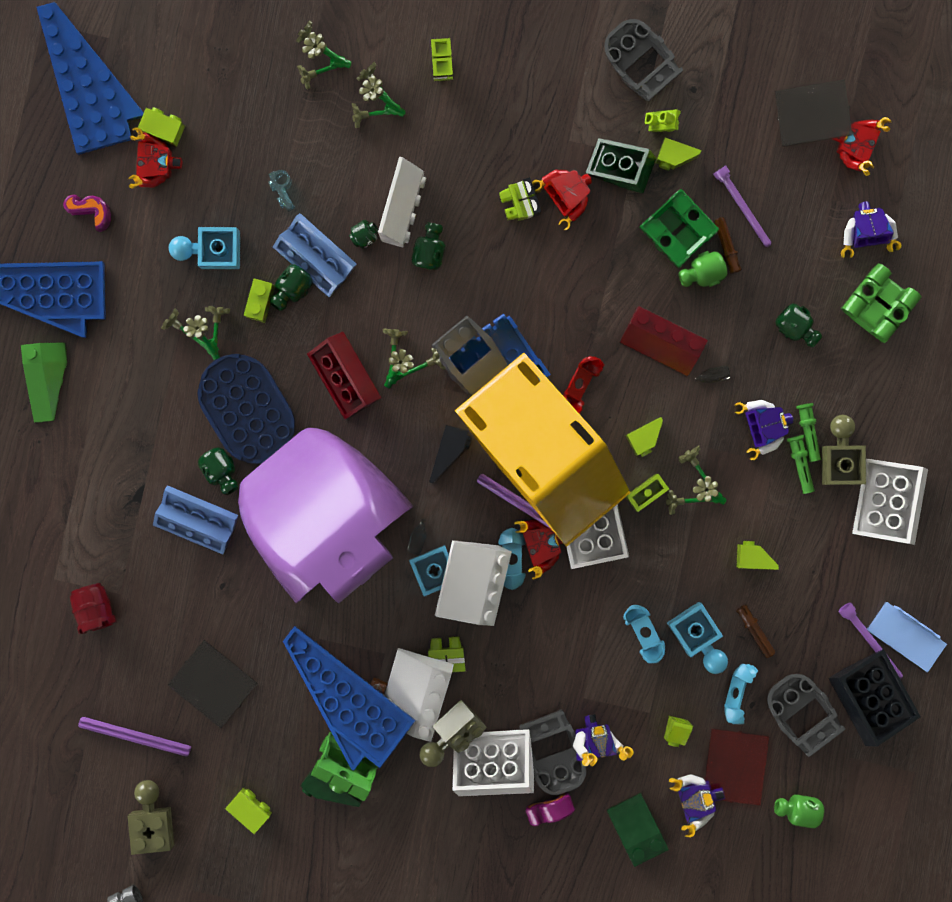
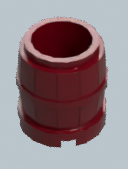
M101 583L85 586L70 592L72 614H74L78 624L77 630L79 635L87 633L88 630L96 631L117 623L115 615L112 614L111 601Z

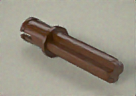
M717 218L714 223L719 228L718 235L725 254L723 258L726 259L730 274L737 273L742 270L737 257L738 251L734 249L725 218Z
M747 605L741 606L736 612L744 622V627L749 630L766 658L772 657L775 654V650L758 625V619L753 617Z

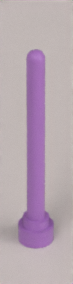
M724 166L713 175L717 180L724 183L763 245L769 247L771 241L730 180L729 169L727 166Z
M847 603L841 607L838 612L843 618L853 623L875 653L882 650L881 646L856 616V608L852 603ZM889 658L890 662L892 663L895 671L897 672L901 680L903 678V674Z

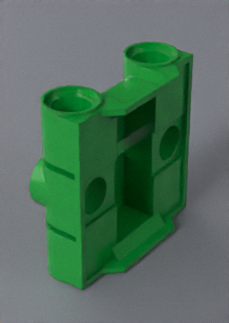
M682 189L672 195L661 208L639 227L650 240L652 239L657 250L667 255L666 257L678 269L719 230ZM694 212L697 215V220H690L688 213ZM684 223L686 226L674 236L672 232ZM661 238H666L669 240L668 247H664L661 245Z

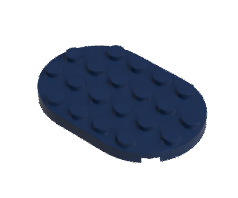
M230 354L216 359L205 369L199 383V404L221 443L232 456L247 463H263L293 438L295 419L292 409L270 372L262 363L246 355Z

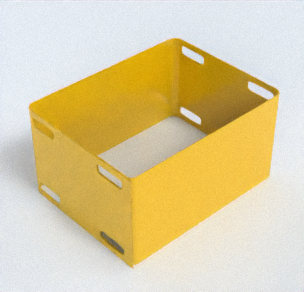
M522 353L455 410L489 457L566 547L631 493L605 442L525 353ZM574 421L579 422L594 439L591 445H588L571 426ZM517 469L522 473L521 477L516 473Z

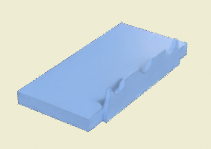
M885 602L867 628L871 634L926 672L930 670L947 645L939 639L941 636L895 605L892 606L888 602Z

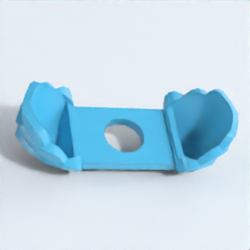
M515 528L503 531L498 541L499 545L512 551L518 557L516 564H509L504 582V587L511 590L521 586L526 576L525 573H522V545H525L526 542L523 534L516 533L519 530Z
M631 605L624 613L625 624L632 625L643 647L640 650L643 659L647 663H658L665 655V643L663 640H660L649 618L651 615L649 611L642 606ZM648 627L651 630V635L643 637L640 633L641 628Z
M741 664L732 675L727 699L724 704L725 717L728 723L744 724L745 718L743 715L745 713L740 709L746 684L752 683L753 678L756 677L758 672L753 665ZM735 688H738L739 695L735 699L733 697V691Z

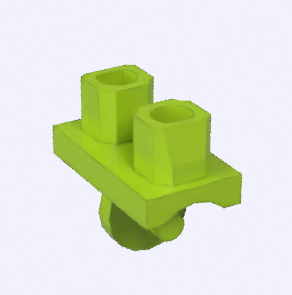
M675 109L646 113L645 124L649 125L648 131L672 132L678 130V117L681 111Z

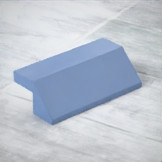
M300 213L294 218L290 227L279 235L273 245V248L291 264L304 269L312 277V283L328 297L332 296L357 265Z
M167 485L163 493L162 503L155 512L153 526L224 554L235 529L238 515Z

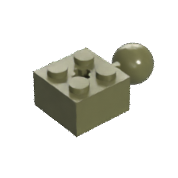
M838 415L830 424V430L837 438V446H822V485L866 484V446H849V437L855 431V422L848 415ZM841 463H846L847 466L842 468Z
M460 700L432 726L441 739L437 743L428 742L423 745L420 750V759L424 765L436 767L442 763L444 751L449 746L457 753L466 750L469 747V743L475 738L480 737L487 726L471 708Z
M151 780L141 781L134 790V796L142 804L143 810L132 811L127 816L131 855L170 851L174 847L171 807L154 809V802L159 797V787ZM149 828L151 831H154L153 834L148 831Z

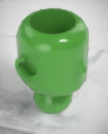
M709 251L698 254V257L693 259L691 269L680 270L678 276L684 287L690 286L693 282H697L699 286L712 287L720 284V281L726 278L727 267L719 252L709 253Z
M794 794L790 797L789 801L784 798L777 799L774 805L775 814L781 817L787 815L789 822L795 826L817 828L821 825L824 818L823 803L815 797Z

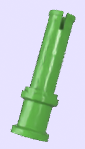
M813 403L796 406V409H799L801 420L799 425L803 426L809 462L821 460L814 426L817 420L813 415Z
M804 435L787 438V442L790 443L792 451L790 455L792 459H795L802 493L806 494L814 492L815 489L806 459L808 451L804 447Z

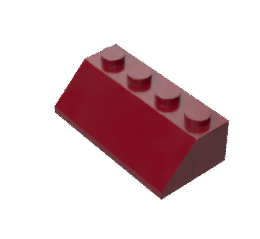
M638 306L619 343L688 376L708 340Z
M344 332L327 338L307 353L345 420L381 398Z

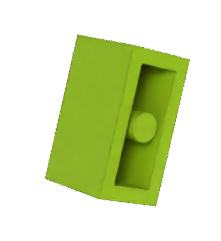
M154 107L152 110L146 108L138 128L143 133L153 135L163 142L177 147L185 128L181 118L172 114L170 117L163 115V111Z
M253 279L244 312L246 318L266 322L270 308V298L273 296L275 289L272 283Z
M654 474L632 490L625 498L633 509L639 512L667 492L669 488L659 474Z
M242 788L225 809L255 834L272 812L269 811L270 807L266 803H260L255 798L256 795L251 790Z

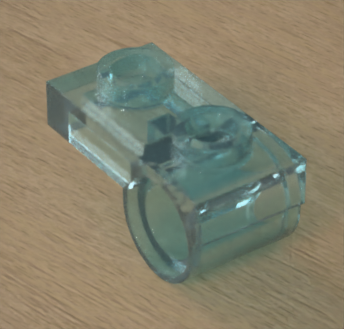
M284 170L268 174L271 179L268 183L272 191L277 190L280 196L277 198L282 208L286 207L288 212L293 210L295 207L286 192L292 185V179L289 174ZM281 176L287 177L286 183L278 184V179Z

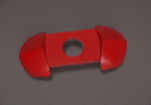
M586 357L578 364V368L563 394L564 398L579 414L585 404L581 398L592 377H598L600 372L603 371L604 363L597 357ZM582 378L583 386L577 389L575 382L577 379Z

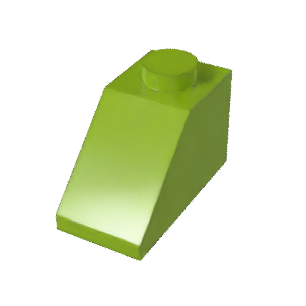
M665 138L656 164H659V167L665 170L675 169L698 158L701 150Z
M661 417L625 435L636 456L641 454L644 457L652 452L651 448L656 445L663 422Z
M743 541V545L737 544L738 568L779 570L778 564L761 546L755 545V541Z
M669 716L664 739L668 741V745L679 747V745L685 746L692 732L693 725L686 719Z

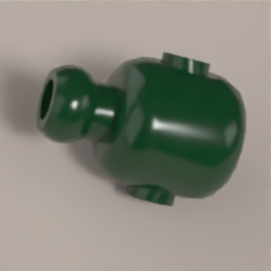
M427 222L425 224V236H419L415 241L412 263L417 267L438 270L441 267L445 251V243L442 240H438L443 227L440 224Z
M295 264L289 265L275 282V288L278 293L270 298V304L277 310L283 311L287 307L289 300L297 302L304 298L312 285V277L301 267Z
M794 303L790 304L775 321L779 332L783 333L786 339L789 337L793 341H798L803 338L807 346L814 347L822 338V334L819 331L811 328L814 320L810 316V311L804 306L800 307Z
M213 448L205 452L198 459V466L209 484H220L221 492L224 495H229L238 489L237 481L231 477L235 472L233 460L224 449Z

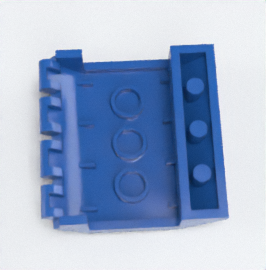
M503 313L493 320L495 326L492 327L490 324H487L482 328L492 338L507 365L512 363L522 353H525L546 377L551 375L542 361L537 358L510 316L506 317ZM480 335L477 338L474 336L463 345V348L458 349L452 354L449 359L459 372L463 374L491 349Z

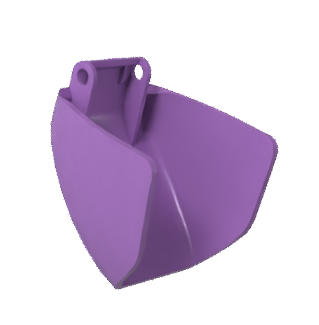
M319 428L302 430L245 477L240 484L238 499L241 519L253 545L295 603L305 598L306 594L319 583L337 603H340L360 585H363L372 575L393 559L391 553L376 535L414 507L406 496L363 454L329 431Z

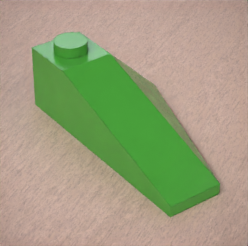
M35 343L21 345L22 362L34 423L54 421L59 401V392L63 383V374L67 366L66 344Z

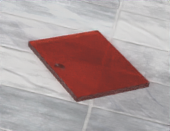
M711 729L705 781H709L711 790L723 788L725 794L723 801L760 805L769 736L742 733L741 731L733 732Z

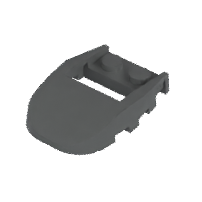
M629 19L623 21L608 34L604 45L607 59L624 83L649 102L680 75L683 69L682 67L678 68L674 62L675 56L666 47L660 35L657 36L650 30L651 28L644 22L637 19ZM653 47L665 61L636 85L625 71Z
M465 316L432 344V347L438 351L439 359L449 373V377L470 396L474 395L508 366L492 338L469 316ZM476 334H479L491 350L461 374L449 357Z
M791 674L784 677L771 688L767 697V703L780 729L810 757L843 732L845 727L839 723L838 715L831 706L829 698L811 679L802 674ZM816 698L828 716L800 738H797L785 721Z
M562 709L519 726L520 730H530L531 743L565 730L572 745L569 749L536 760L532 750L535 780L544 792L551 795H559L576 789L583 783L586 777V766H583L582 761H577L576 751L573 748L576 734Z

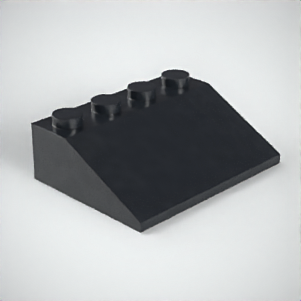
M449 425L445 426L429 480L430 483H436L464 453V450L469 449L472 439L469 436V431Z
M884 649L842 669L828 678L865 746H879L921 717Z

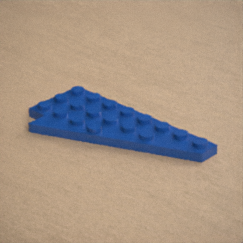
M55 2L38 6V15L76 153L79 155L132 140L130 138L132 133L128 121L142 118L144 112Z
M100 261L0 264V304L80 337L87 338L86 320H106L105 263Z
M294 626L283 643L350 768L355 771L365 757L381 768L416 720L303 631Z

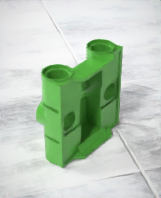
M878 263L841 307V310L871 335L886 343L901 323L907 319L908 314L922 296L910 287L902 289L889 278L892 274L891 271ZM864 287H868L870 289L869 296H866L863 293ZM875 297H880L883 301L890 305L889 309L885 308L882 304L876 301ZM895 310L900 313L899 320L893 316Z
M329 732L321 744L319 751L323 754L316 762L311 776L326 783L329 781L330 788L336 793L342 794L348 791V794L365 801L371 790L378 766L365 757L356 770L353 771L333 734Z

